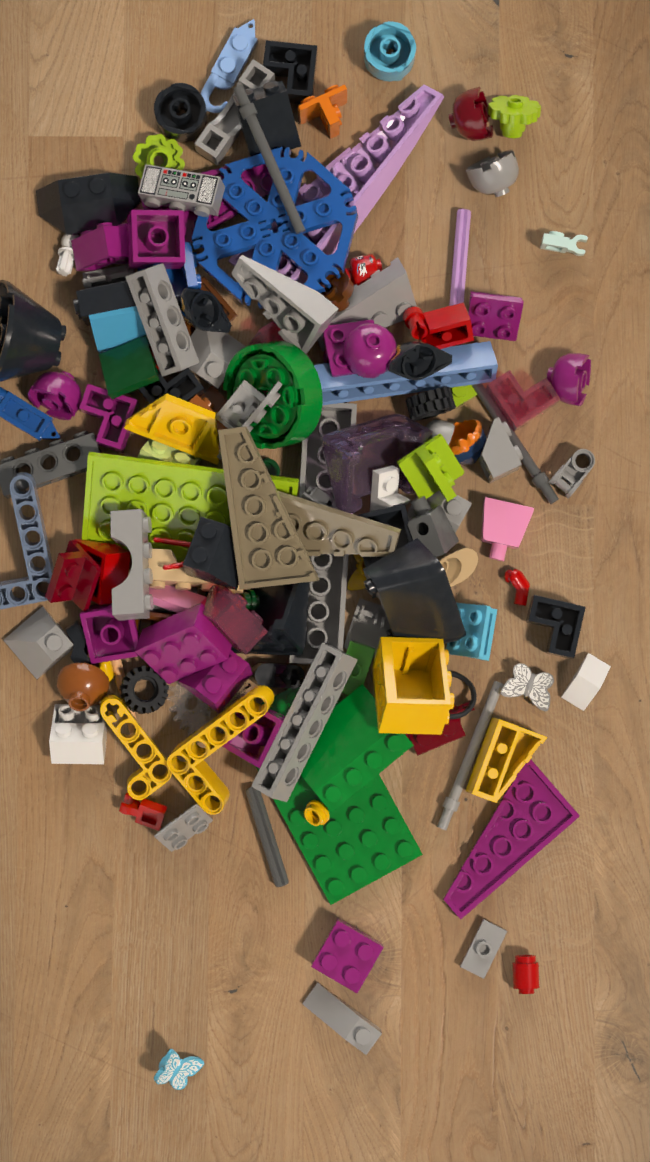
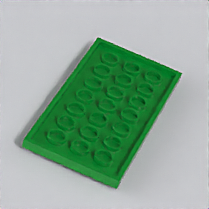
M300 687L287 689L274 696V701L269 709L286 716ZM379 774L332 813L329 811L330 818L324 825L313 826L304 816L306 805L310 801H322L301 775L287 802L273 799L330 905L423 855Z

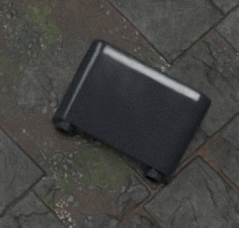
M418 538L363 569L367 579L364 581V585L370 595L375 594L380 599L390 629L386 630V637L443 639L445 644L458 641L466 636L447 574L440 561Z
M309 582L251 588L250 590H254L255 595H258L260 599L259 609L255 611L253 616L240 612L239 597L241 593H230L225 588H217V592L223 595L231 594L237 598L238 607L234 611L224 612L221 608L207 602L205 607L234 636L231 647L234 653L303 654L307 634Z

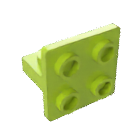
M441 434L436 435L397 462L418 498L425 496L427 499L438 491L441 492L447 501L457 496L452 486L455 485L454 480L464 474V470Z

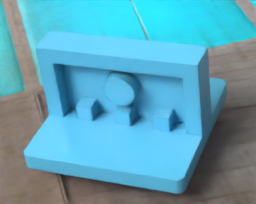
M456 603L466 636L458 641L447 643L446 649H448L450 655L489 661L497 609L486 605Z

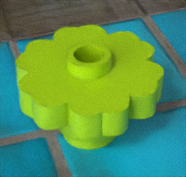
M498 96L492 98V102L488 105V115L491 119L500 121L502 135L507 138H520L526 129V125L537 122L541 114V105L537 101L529 100L528 97Z
M162 134L147 136L145 144L140 143L136 146V152H134L132 157L138 163L135 167V173L140 179H142L145 164L157 166L154 164L156 156L163 158V164L159 167L183 170L185 166L184 160L179 158L183 153L182 147L178 145L175 139L166 141Z

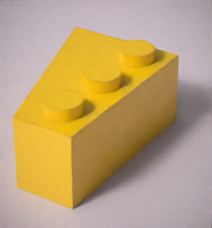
M492 717L465 791L497 803L515 780L522 767L530 761L533 753L548 737Z

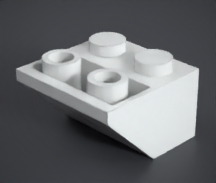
M69 704L54 705L49 739L51 764H104L107 723L100 713V705L91 706L85 711H75L70 708Z

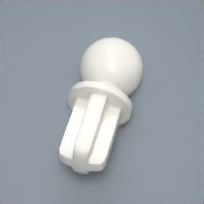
M64 234L61 239L62 247L58 250L59 260L56 271L62 276H67L72 272L75 260L71 240L80 237L78 234Z

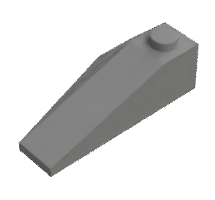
M244 255L239 257L231 273L249 297L254 300L257 299L265 309L263 312L264 316L268 320L272 318L281 329L278 333L283 340L297 346L305 354L330 325L339 309L318 291Z

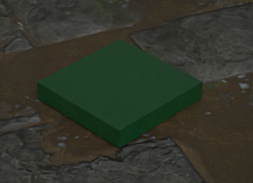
M146 335L99 354L107 392L111 399L160 380L152 348Z

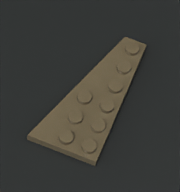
M247 426L218 430L239 589L320 580Z
M278 491L308 556L360 554L362 557H385L396 550L401 529Z

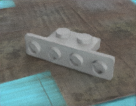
M244 380L216 414V419L228 429L247 426L249 432H251L253 427L250 424L253 421L258 424L267 411L264 407L268 405L271 408L281 396L277 391L282 386V383L278 381L270 392L264 396ZM221 451L216 456L220 460L222 459Z

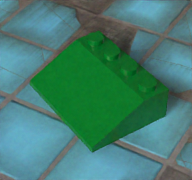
M362 684L334 707L301 776L332 813L409 750L413 744L405 734L378 733L375 698Z

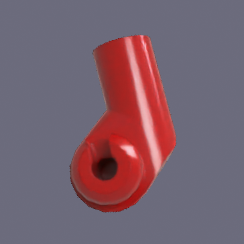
M509 569L505 572L504 579L516 589L514 604L526 606L530 583L522 571Z

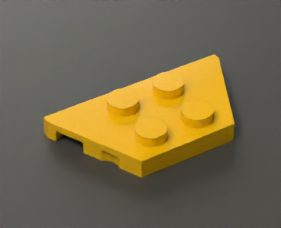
M165 394L128 418L125 422L124 429L216 465L219 463V458L216 457L219 454L216 413Z

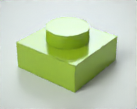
M472 385L451 388L456 408L477 396Z

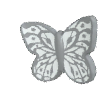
M522 663L516 664L513 668L514 678L506 681L500 694L504 697L524 695L526 698L529 697L538 709L547 711L550 706V693L547 689L554 683L553 676L546 672L535 675L527 665Z

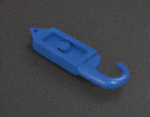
M0 387L1 418L39 441L41 439H61L52 422L54 420L52 417Z

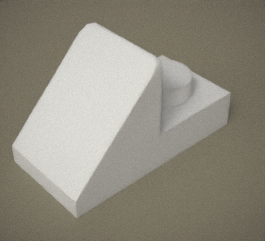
M392 465L373 470L370 512L401 504L406 505L410 502V499L398 493L399 468Z

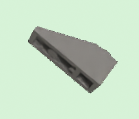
M318 982L302 1003L365 1055L368 1054L382 1034L381 1028Z

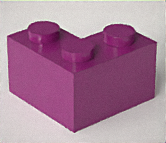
M110 222L97 225V229L83 231L80 233V237L71 240L76 271H95L112 264H129L127 223L118 226H112Z
M87 384L79 409L85 414L103 419L96 439L97 444L124 453L131 431L124 429V425L128 418L138 412L140 406L138 400L124 395L111 399L106 389Z

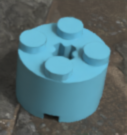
M393 21L384 22L371 29L364 44V62L368 72L383 81H400L411 71L415 61L416 43L410 30L403 24ZM389 49L394 50V52H392L391 54H386V52H388Z

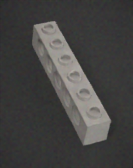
M325 643L321 644L251 787L272 799L288 801L358 659Z

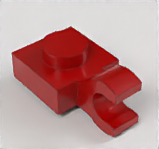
M126 793L119 811L125 815L135 816V822L160 831L167 806L148 799H143L140 803L139 800L133 799L129 793Z

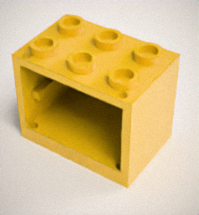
M380 637L372 667L378 733L442 734L444 725L449 723V710L454 707V694L449 691L452 675L451 671H447L446 666L449 662V651L444 649L443 639Z

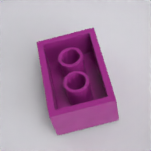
M200 603L142 629L135 652L165 682L171 684L227 660L234 636Z

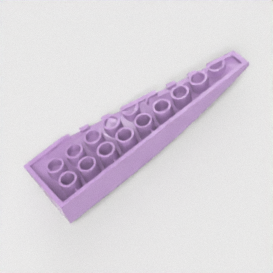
M426 85L421 86L398 106L399 110L389 117L388 115L380 121L381 125L372 133L366 132L359 138L360 143L352 149L348 147L325 167L351 190L354 200L347 202L345 206H356L358 220L355 231L370 213L415 147L444 99L443 94ZM317 176V179L311 184H304L299 189L295 206L327 197L331 193V187ZM273 222L271 223L272 228L268 230L277 233L280 226ZM336 223L304 233L303 235L322 252L331 255L337 250L342 225L341 223ZM254 249L233 255L229 262L235 266L242 255L252 259ZM282 253L277 272L304 284L308 276Z

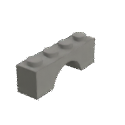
M253 59L238 80L237 86L243 85L244 89H256L262 87L267 82L275 81V74ZM235 93L232 94L222 112L215 120L208 123L195 142L196 152L217 166L242 131L233 100Z
M142 509L110 511L111 538L116 543L126 546L132 556V568L128 577L123 583L112 589V615L117 620L150 618V610H153L152 594H149V584L153 583V574L148 563V558H152V545L148 542V533L152 531L151 518L147 517V514Z

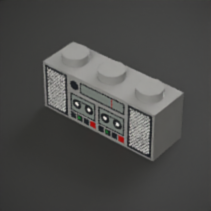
M145 164L138 195L143 203L151 208L163 206L169 207L170 210L192 211L202 217H209V215L218 216L225 185L218 176Z

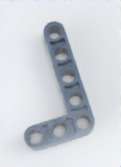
M27 472L18 473L11 480L10 493L28 577L0 582V609L47 601L46 593L41 592L37 584L42 581L50 583L54 570L34 477ZM19 479L26 480L29 483V490L26 492L19 491L16 487V481ZM24 505L32 506L35 510V515L32 517L24 516L21 507ZM31 530L37 531L40 535V541H29L27 532ZM41 556L45 559L46 565L42 568L35 567L32 563V558ZM16 586L22 587L25 591V596L22 598L15 597L12 593V588Z

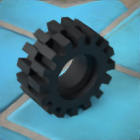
M450 387L422 392L405 400L411 421L435 417L456 408Z
M146 666L136 667L129 671L123 677L119 689L121 690L120 697L123 699L124 704L132 712H138V714H148L158 710L164 705L169 695L167 694L169 685L151 667ZM140 680H147L154 687V694L148 700H141L135 694V685Z

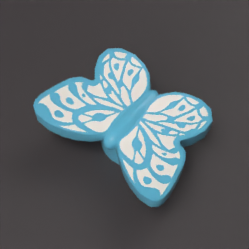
M170 1049L161 1059L159 1070L154 1076V1081L157 1084H165L169 1081V1084L174 1089L181 1090L187 1085V1077L195 1075L204 1066V1061L197 1056L180 1059L177 1052Z

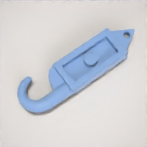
M254 19L239 28H234L201 90V95L208 112L220 113L228 103L227 101L220 106H213L210 103L209 97L215 87L227 90L235 85L258 43V39L255 38Z

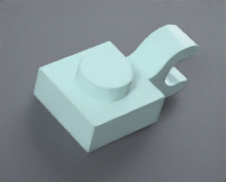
M550 231L549 234L544 233L540 249L560 253L570 252L576 256H584L585 250L578 249L576 243L580 241L587 242L588 237L577 235L570 240V238L564 237V234L561 232Z

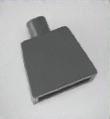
M425 496L410 502L416 514L408 521V527L413 540L418 538L435 557L445 554L459 542L440 505L430 508Z

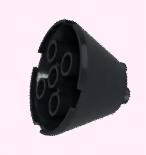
M0 280V382L49 370L52 366H59L61 361L60 342L65 339L66 326L61 325L60 320L12 283Z

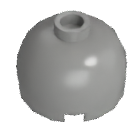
M513 150L497 153L498 156L493 158H484L467 168L468 178L478 192L483 194L494 193L495 197L510 192L509 186L516 182L519 174L518 162Z

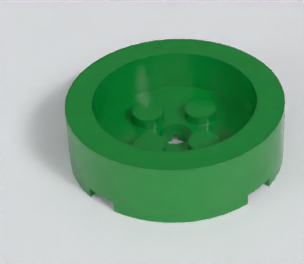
M270 341L250 345L234 355L225 372L223 390H227V400L244 380L263 395L264 391H268L266 393L268 394L278 381L282 383V386L277 391L281 396L271 408L268 405L264 407L267 412L258 424L254 421L250 424L253 427L250 434L256 447L259 449H276L302 442L308 438L319 422L323 403L320 379L309 357L300 348L286 341Z

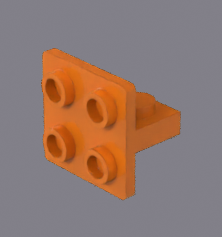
M333 85L327 88L323 95L316 98L315 96H309L302 100L301 105L298 106L300 124L320 117L330 139L340 135V125H342L340 118H342L338 107L347 103L346 85L340 87Z

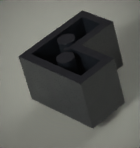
M266 40L263 66L272 71L275 76L288 77L287 93L290 103L301 104L302 100L313 96L318 57L317 45Z
M186 368L168 383L158 371L160 380L139 388V391L149 404L165 394L189 402L196 394L200 397L205 392L204 387L189 368Z
M533 595L526 622L551 628L546 654L573 659L575 658L586 607Z

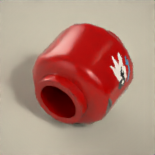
M372 254L351 258L349 261L350 268H345V274L349 276L354 285L357 284L359 286L371 278L370 275L377 270L382 271L383 269L380 259H376Z

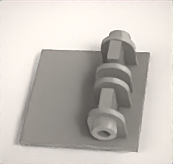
M359 599L343 648L348 649L350 641L353 640L374 647L373 658H375L380 637H386V630L390 629L382 605Z
M193 804L183 814L181 813L177 819L174 818L173 822H169L161 828V831L154 835V837L172 852L184 847L188 839L195 834L205 831L213 819L199 804Z

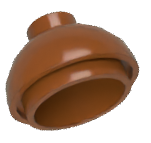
M69 664L58 673L57 689L62 698L68 702L70 708L75 711H85L89 707L98 704L106 697L109 690L110 682L108 676L104 671L92 664Z

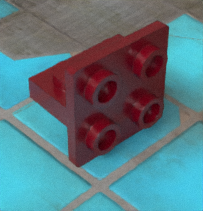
M69 540L66 552L58 554L45 597L50 603L72 600L82 611H87L100 576L101 567L75 540Z

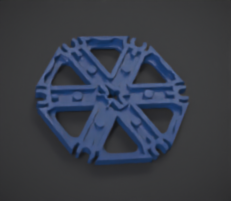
M283 147L271 151L294 204H296L303 174L306 171L314 172L331 187V193L327 197L295 206L306 231L296 235L274 182L266 202L241 179V175L245 170L265 164L261 154L225 164L226 169H219L221 175L224 176L222 182L225 185L222 199L241 215L246 222L217 231H210L207 228L209 217L199 215L197 217L191 239L194 249L204 248L201 254L196 255L199 265L240 303L243 302L245 296L247 306H250L252 299L238 282H235L218 266V260L254 249L252 260L274 271H278L283 253L308 276L307 281L303 285L319 293L325 292V288L320 286V282L326 288L331 287L330 282L326 280L328 275L333 274L338 279L341 277L338 269L335 267L341 269L344 273L358 220L356 206H345L347 202L354 200L353 195L345 184L308 152L305 158L303 150H299V155L296 158L290 157L291 150L289 147L285 151ZM273 222L280 226L277 233L268 230L272 228L271 223ZM336 223H341L342 225L337 250L331 255L322 252L303 235L304 233ZM258 302L259 308L263 309L262 305Z

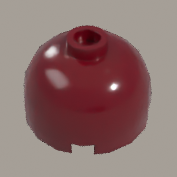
M480 87L462 92L453 103V113L449 114L451 128H457L462 137L471 141L485 140L493 136V125L487 126L488 117H490L488 115V102L484 92H480Z

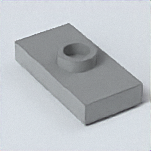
M483 919L460 967L484 979L507 930Z

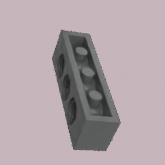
M83 431L73 435V440L64 442L63 439L49 443V448L39 451V448L25 451V456L15 459L14 456L0 460V486L4 497L7 499L11 498V480L18 474L19 469L25 465L30 466V474L35 479L37 489L87 472L89 452L101 453L95 434ZM74 448L79 449L81 453L79 459L69 461L67 457L68 452ZM48 457H54L56 460L54 468L45 470L43 468L44 460ZM19 479L16 481V487L19 491L26 492L29 490V483L26 480Z

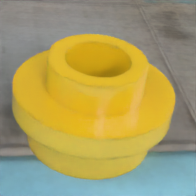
M312 800L306 805L304 816L311 825L319 826L328 822L330 818L329 811L322 802Z

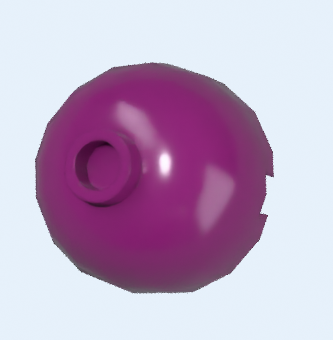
M366 323L355 328L349 334L343 348V357L350 366V370L363 378H376L380 374L389 371L388 363L396 354V342L393 335L387 328L372 323Z
M581 353L563 355L556 361L553 368L550 367L548 369L547 383H551L553 395L561 402L574 406H581L587 394L582 393L585 385L589 386L591 376V359H588L589 355Z
M66 371L43 373L35 380L28 392L29 400L34 406L39 409L40 405H42L44 408L49 409L45 414L60 420H71L72 416L74 417L82 401L79 385L74 380V377Z

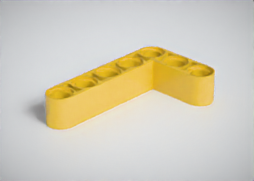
M259 685L250 690L179 743L167 759V767L208 814L216 815L220 813L229 800L230 793L226 785L204 759L266 714L274 701V693L268 686ZM254 697L261 698L265 704H258ZM235 712L243 714L245 719L238 718ZM215 727H221L225 734L219 733ZM196 741L202 742L206 748L198 746ZM177 756H182L186 762L180 761ZM194 776H199L203 782L197 781ZM211 796H216L220 802L214 801Z

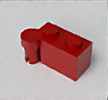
M464 302L424 313L419 307H410L403 314L405 325L410 329L414 339L431 344L439 349L474 341L471 319Z

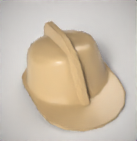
M463 548L453 553L446 552L436 557L442 564L451 587L467 579L474 572L478 563L477 552L471 548Z

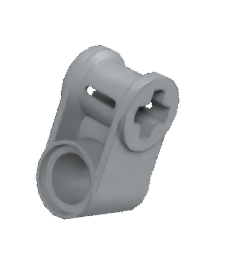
M587 449L577 450L565 465L560 467L548 483L551 485L555 484L566 493L565 497L569 499L595 464L593 453ZM578 455H585L589 459V466L587 468H579L576 465L575 460Z

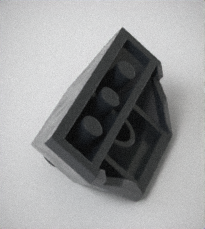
M103 173L57 180L36 190L39 217L67 236L80 234L87 230H95L97 225L110 222L112 226H118L127 219L130 211L134 210L141 203V198L138 195V177L117 173Z

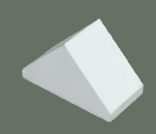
M588 653L561 698L584 711L601 688L611 666Z

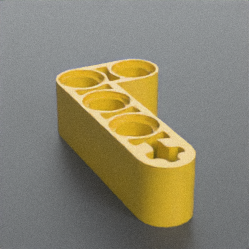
M108 695L101 700L100 713L141 766L128 777L126 783L129 795L133 799L143 800L168 782L172 773L167 767V758L118 696ZM108 703L111 705L117 704V713L121 717L118 721L112 711L106 712ZM125 723H131L135 726V731L130 735H125L120 731L121 726ZM141 744H148L151 746V751L147 755H139L136 751L137 747ZM158 764L167 767L166 773L162 776H157L152 772L153 768ZM137 780L146 783L145 789L140 792H136L131 788L132 784Z

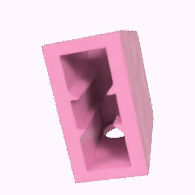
M485 497L483 501L481 541L492 544L489 555L490 559L504 561L507 547L512 549L519 548L534 508Z

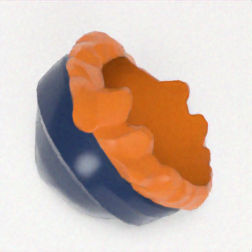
M478 420L455 422L454 433L449 447L460 465L475 464L481 456L486 442L482 424Z

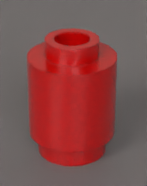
M516 955L515 962L512 963L513 989H518L519 994H534V989L540 988L539 962H536V955Z

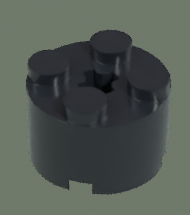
M186 83L172 84L170 87L162 90L155 99V118L161 133L167 138L175 139L177 142L193 141L205 129L208 118L206 104L202 95L192 85ZM181 109L185 110V113H183L181 116H177V113H180Z

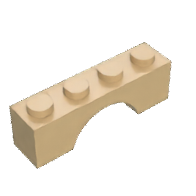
M152 549V558H148L149 568L152 569L153 583L149 584V587L153 589H165V585L175 586V589L184 591L191 590V587H201V590L206 592L217 591V588L228 589L227 591L230 593H243V590H250H240L238 585L236 591L188 576L184 568L163 570V565L178 563L175 554L169 549Z

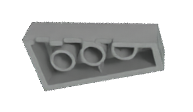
M397 257L391 261V265L382 271L377 270L370 275L371 278L361 285H354L353 293L348 299L350 302L349 306L341 312L337 311L330 325L372 319L374 324L388 327L403 321L405 310L410 307H417L407 272L399 258ZM322 333L317 342L323 352L326 347Z

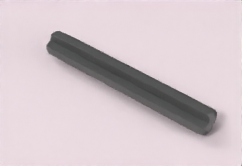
M249 787L246 789L247 798L276 887L285 886L289 883L262 794L255 788Z

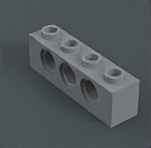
M164 263L125 276L162 377L198 364L197 354Z

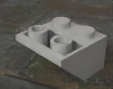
M499 417L494 419L490 426L486 442L478 460L489 484L518 471L523 459L517 445L513 446L510 441L512 433L506 421L501 422Z

